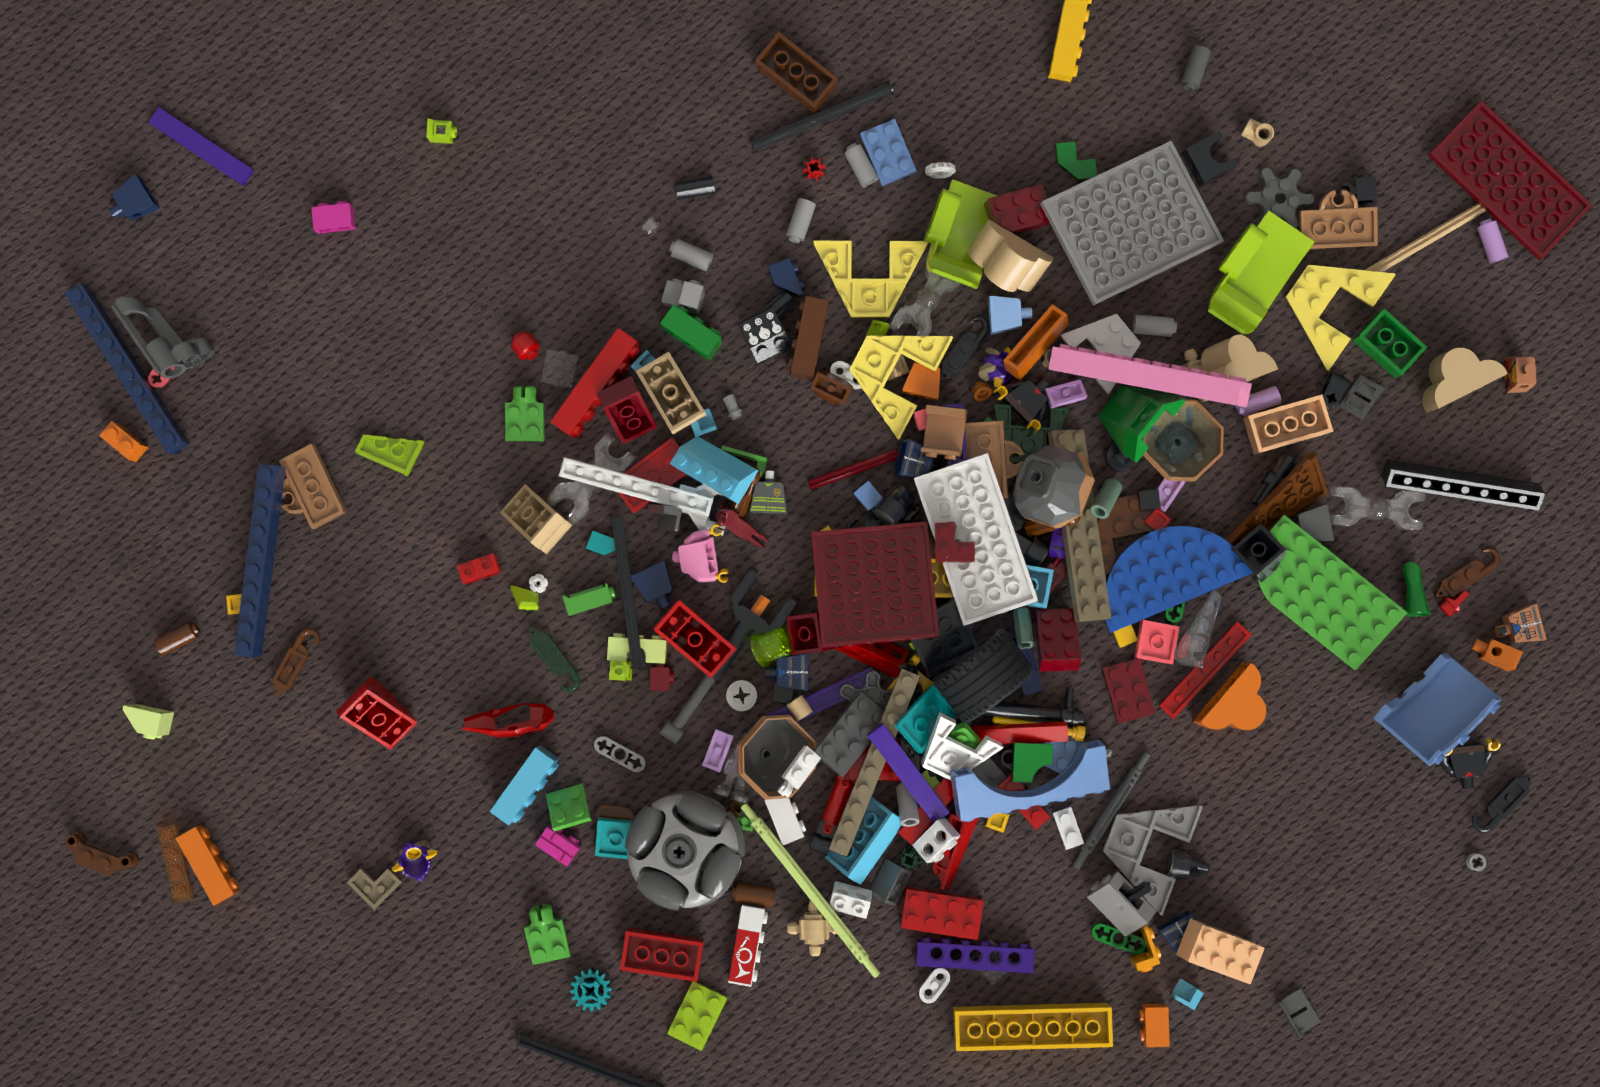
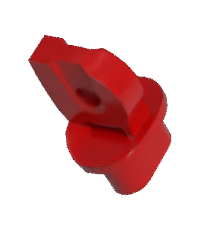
M1464 590L1452 599L1444 597V602L1439 605V608L1446 616L1451 617L1454 613L1460 612L1459 604L1470 594Z

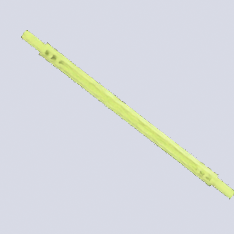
M747 803L744 804L741 809L751 820V825L860 964L863 963L872 976L876 978L880 972L869 959L870 956L761 817L758 818Z

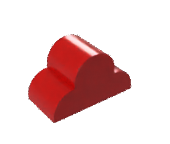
M679 599L652 628L710 678L714 676L736 650L707 621Z
M369 677L336 710L341 719L390 750L418 723L412 714L397 702L394 696L380 682L372 677Z

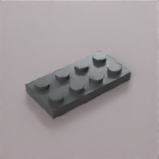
M859 692L813 752L840 777H844L871 742L867 734L879 725L884 711L864 693Z

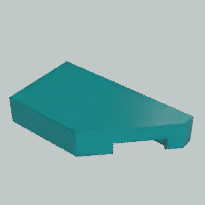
M592 531L586 549L607 555L615 551L614 538Z

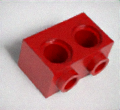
M495 553L457 565L462 584H469L503 572L498 556Z

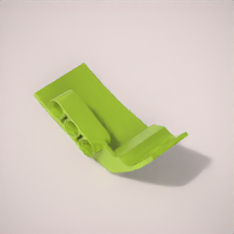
M953 179L948 190L942 189L924 241L931 243L926 260V267L929 272L978 289L983 269L971 259L968 249L988 221L984 207L985 202L988 198L997 195Z
M1268 210L1257 226L1251 223L1219 266L1218 270L1223 272L1224 275L1212 293L1208 312L1242 335L1252 333L1315 241Z

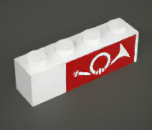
M742 903L728 983L751 987L752 981L756 982L758 970H754L755 963L760 962L761 951L758 950L759 943H763L765 934L761 929L762 924L767 923L768 912H765V907Z

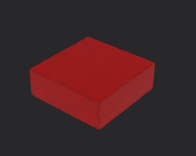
M1160 509L1153 510L1144 520L1153 531L1164 528L1171 521Z

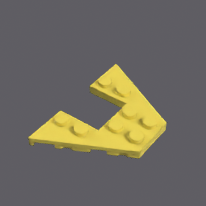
M813 241V244L851 318H889L928 242L890 241L889 279H851L852 241Z
M1307 265L1285 298L1327 371L1330 370L1350 341L1349 337L1319 318L1337 290L1341 287L1364 303L1374 307L1396 274Z
M867 335L849 371L865 391L897 439H900L917 405L884 388L900 355L903 354L936 371L953 339L952 336Z

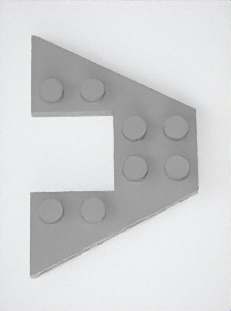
M1201 805L1116 814L1102 849L1134 886L1139 885L1143 881L1151 884L1152 890L1145 894L1144 898L1162 916L1176 879L1141 866V860L1153 829L1190 843L1203 808Z

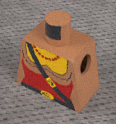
M1531 356L1504 357L1505 369L1508 373L1505 375L1506 393L1527 392L1536 384L1535 358Z

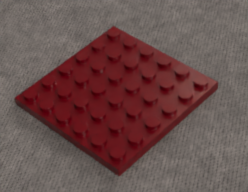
M927 522L811 532L822 648L939 637Z

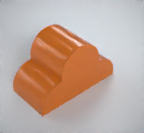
M1242 662L1193 721L1199 726L1215 730L1223 729L1227 726L1242 730H1252L1260 726L1266 717V705L1257 694L1261 685V676L1258 669L1252 663Z

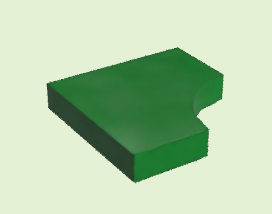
M1013 742L1012 782L1032 783L1034 774L1039 768L1052 764L1053 744Z

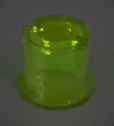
M777 628L761 635L756 633L751 636L750 642L753 654L762 667H767L770 665V662L790 655V641L782 628Z

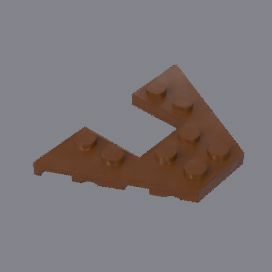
M1139 494L1117 498L1108 518H1098L1106 579L1116 561L1112 539L1153 531L1144 522L1153 510L1141 511Z

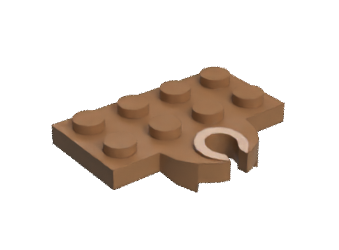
M1335 190L1323 196L1319 202L1318 210L1299 211V231L1315 241L1310 249L1378 246L1377 207L1358 208L1356 197L1346 190H1340L1342 202L1339 205L1333 201L1336 194Z
M1004 421L966 423L967 460L988 453L1003 498H1008L1007 478L1016 476L1024 462L1020 461L1018 464H1013L1010 457L1013 453L1024 455L1023 449L1014 441L1005 440Z
M309 444L279 460L281 466L286 467L285 474L287 477L284 479L282 499L287 494L292 496L290 504H283L281 506L285 511L292 514L304 513L311 529H316L347 513L315 444Z

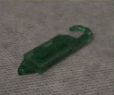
M529 628L531 643L529 644L551 672L558 676L568 672L574 683L571 687L567 688L560 685V688L565 692L575 691L580 685V677L577 671L546 631L541 632Z

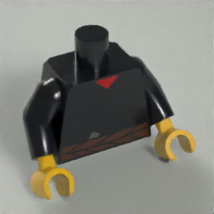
M1043 378L1035 385L1030 380L1026 382L1024 380L1008 382L993 391V393H1000L1001 397L998 400L1002 399L1007 405H1011V409L1028 425L1027 429L1033 427L1035 429L1033 434L1038 432L1046 417L1048 408L1046 403L1048 398L1043 392L1050 387Z
M1486 738V747L1485 744L1480 743L1457 745L1445 755L1446 757L1439 765L1450 777L1461 778L1462 789L1474 788L1473 777L1483 776L1494 752L1500 748V743L1497 738L1494 743H1492L1490 738Z

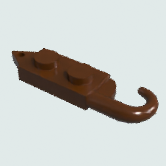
M1491 547L1482 549L1483 553H1492V562L1486 566L1478 560L1468 562L1439 581L1440 585L1434 597L1449 596L1452 598L1483 578L1499 565L1500 555L1498 551Z
M305 628L301 630L289 648L272 679L274 697L292 688L308 659L309 652L302 645L305 637L308 634H312L316 639L315 645H319L320 635L315 629Z

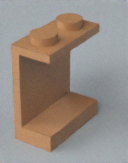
M927 405L926 413L928 415L924 445L921 447V452L925 453L926 457L937 458V455H945L944 459L956 460V457H961L967 411L965 409Z

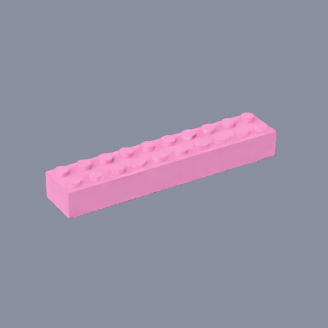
M1060 344V348L1053 347L1049 370L1247 407L1252 384L1246 383V378L1229 375V379H1226L1227 375L1210 372L1207 375L1208 371L1191 368L1190 372H1188L1189 368L1171 365V368H1169L1170 364L1152 361V365H1150L1151 361L1134 358L1132 361L1133 357L1115 354L1114 357V354L1096 352L1095 350Z

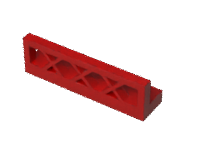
M891 642L875 643L881 645L884 650L877 649L874 644L839 646L835 648L894 678L898 676L900 672L899 665L905 662L909 652ZM896 652L902 655L901 660L893 657L892 653Z

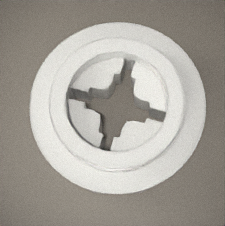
M950 162L932 163L926 166L925 169L927 176L936 179L950 177L956 172L955 165Z
M739 680L729 686L726 699L733 709L746 711L755 704L757 692L750 682ZM739 687H741L743 693H750V695L744 698V704H742L740 698H733V696L739 694Z

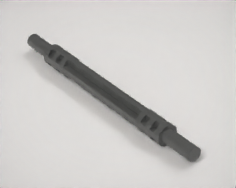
M1143 752L1134 768L1131 767L1082 845V851L1072 865L1079 870L1088 854L1091 855L1142 774L1141 770L1150 757L1146 752Z

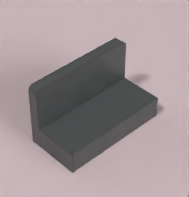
M648 505L647 512L661 514L659 530L678 532L682 509L666 505Z
M990 758L972 769V772L980 780L995 788L1007 778Z
M885 859L870 889L872 890V896L883 903L896 907L912 871Z

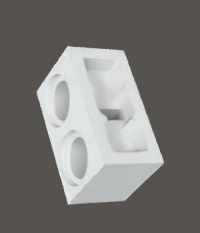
M946 818L938 819L912 846L926 863H937L944 857L943 853L947 849L950 850L957 844L956 840L960 837V834ZM943 831H944L945 834H946V839H945V840H944L943 837H942V832H943ZM930 844L933 846V853L929 849Z
M835 881L829 905L835 911L866 919L871 904L872 890Z

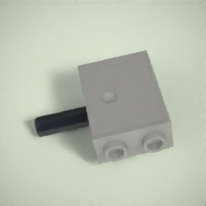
M1119 872L1113 875L1108 874L1101 882H1095L1090 887L1091 892L1087 896L1125 937L1148 924L1156 913V910L1142 897L1152 890L1151 884L1143 881L1133 888Z

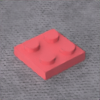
M1141 620L1134 658L1173 665L1180 627Z

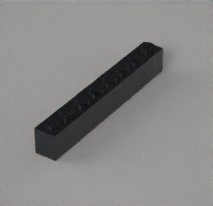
M1388 459L1382 473V479L1386 487L1532 510L1540 509L1545 496L1541 485L1535 482Z

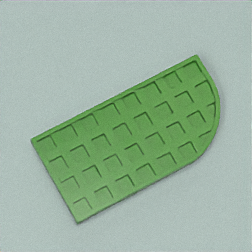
M1283 514L1269 532L1286 548L1287 552L1278 568L1262 583L1258 580L1261 590L1273 606L1352 669L1356 670L1403 619L1407 611Z

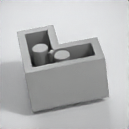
M678 279L667 280L661 303L668 307L673 305L678 307L681 305L690 313L699 315L705 296L704 287L695 280H690V282H683Z

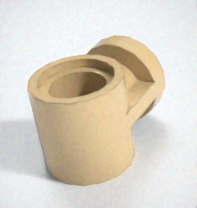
M1250 118L1241 136L1251 140L1256 146L1262 147L1267 145L1273 138L1274 129L1269 124H1261ZM1259 132L1265 133L1266 139L1261 138Z
M803 695L786 705L796 721L813 712Z

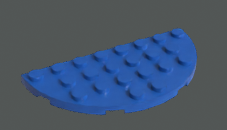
M1174 526L1149 532L1132 542L1119 555L1108 574L1106 587L1111 611V619L1105 620L1108 632L1117 631L1252 574V572L1231 550L1233 546L1228 541L1210 531L1189 526Z

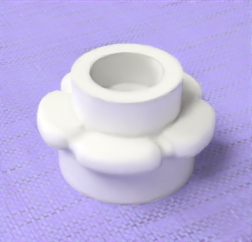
M542 574L532 576L529 580L530 589L538 593L545 591L548 585L547 579Z

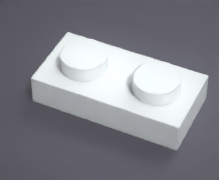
M1071 806L1053 812L1052 814L1065 850L1084 844Z

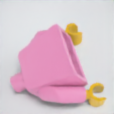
M718 523L714 524L709 530L705 528L693 532L684 540V544L678 547V551L673 552L672 559L675 563H680L681 571L689 574L698 582H713L716 579L722 583L728 581V577H721V574H728L727 569H721L718 572L714 539L710 537L712 534L714 536L722 534L723 531L719 533L714 531V527L719 526Z

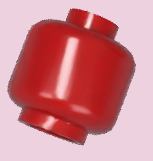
M522 331L517 333L512 338L511 343L512 350L521 360H532L538 355L539 343L529 332Z

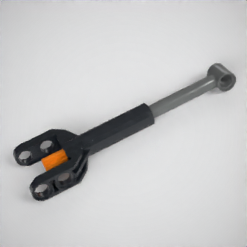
M753 566L731 596L736 624L726 639L736 650L712 678L708 675L703 677L674 721L669 720L660 735L675 745L685 732L682 729L715 680L720 681L751 635L779 630L786 617L789 616L800 600L795 595L790 600H787L770 626L767 624V621L760 617L769 604V599L760 595L751 610L744 605L740 606L739 602L756 579V574L759 571Z

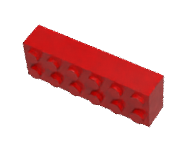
M618 328L550 422L571 438L579 437L585 429L583 427L584 424L594 418L596 414L594 410L598 405L602 406L597 392L618 383L617 379L620 374L624 375L629 369L628 363L631 359L635 360L640 354L639 343Z

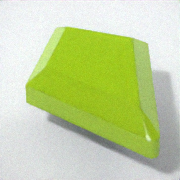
M514 585L510 586L518 609L538 610L539 593Z

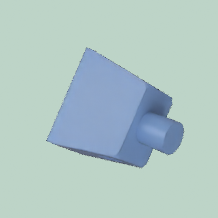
M989 296L990 335L1020 329L1022 319H1032V307L1021 308L1020 299Z

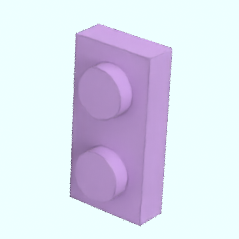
M1081 379L1050 387L1044 391L1045 396L1048 398L1047 402L1050 409L1087 398Z
M1165 478L1161 481L1157 489H1159L1160 510L1162 512H1166L1186 481H1167Z
M716 729L702 766L720 772L734 736Z

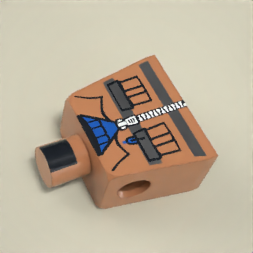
M1529 604L1503 615L1504 625L1495 627L1496 636L1498 638L1507 636L1508 642L1547 640L1537 604Z

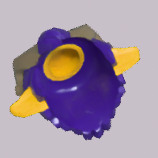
M1007 347L1004 351L987 348L985 353L988 356L985 357L983 365L979 368V377L985 381L989 379L994 381V387L996 388L1009 382L1012 375L1005 370L1003 360L1011 352L1010 348Z
M426 840L416 843H405L402 849L399 850L398 863L392 867V871L402 870L405 876L422 881L431 866V858L437 855V850H434Z

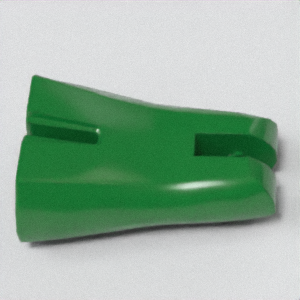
M1407 562L1403 566L1407 588L1406 616L1421 617L1432 615L1422 583L1421 568L1414 562Z

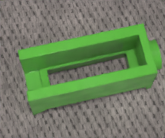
M722 445L721 450L728 454L758 462L757 468L761 473L760 478H763L768 462L767 458Z
M606 583V587L600 585L572 594L570 598L562 595L568 616L613 603V598L616 597L613 586L610 587Z

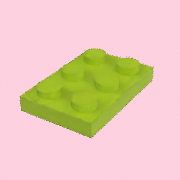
M692 981L667 1034L702 1051L728 997L696 981Z

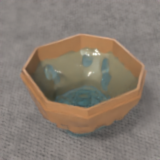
M1184 399L1186 402L1174 417L1164 411L1142 439L1149 447L1143 456L1167 481H1196L1223 455L1224 427L1197 399ZM1175 439H1179V446L1175 445Z

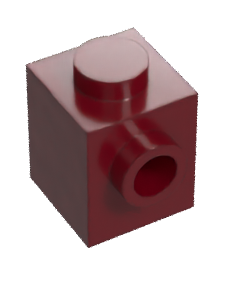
M655 663V667H650V691H670L671 683H674V671H671V667H666V663Z

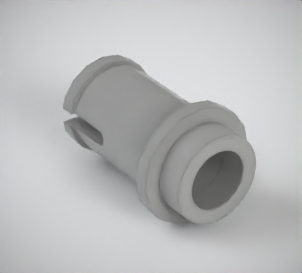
M734 394L723 398L729 412L728 417L735 420L743 416V411L739 408Z

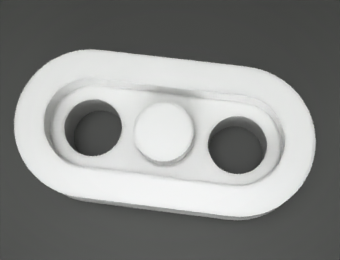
M837 361L832 364L830 373L848 381L853 386V389H861L859 383L853 381L854 376L849 371L851 365L843 361ZM838 368L843 369V374L838 375L836 370Z
M934 968L920 986L919 996L923 1002L933 1003L950 982V974L946 968ZM942 973L944 975L943 979L938 980L936 978L937 974ZM931 989V995H926L925 990Z

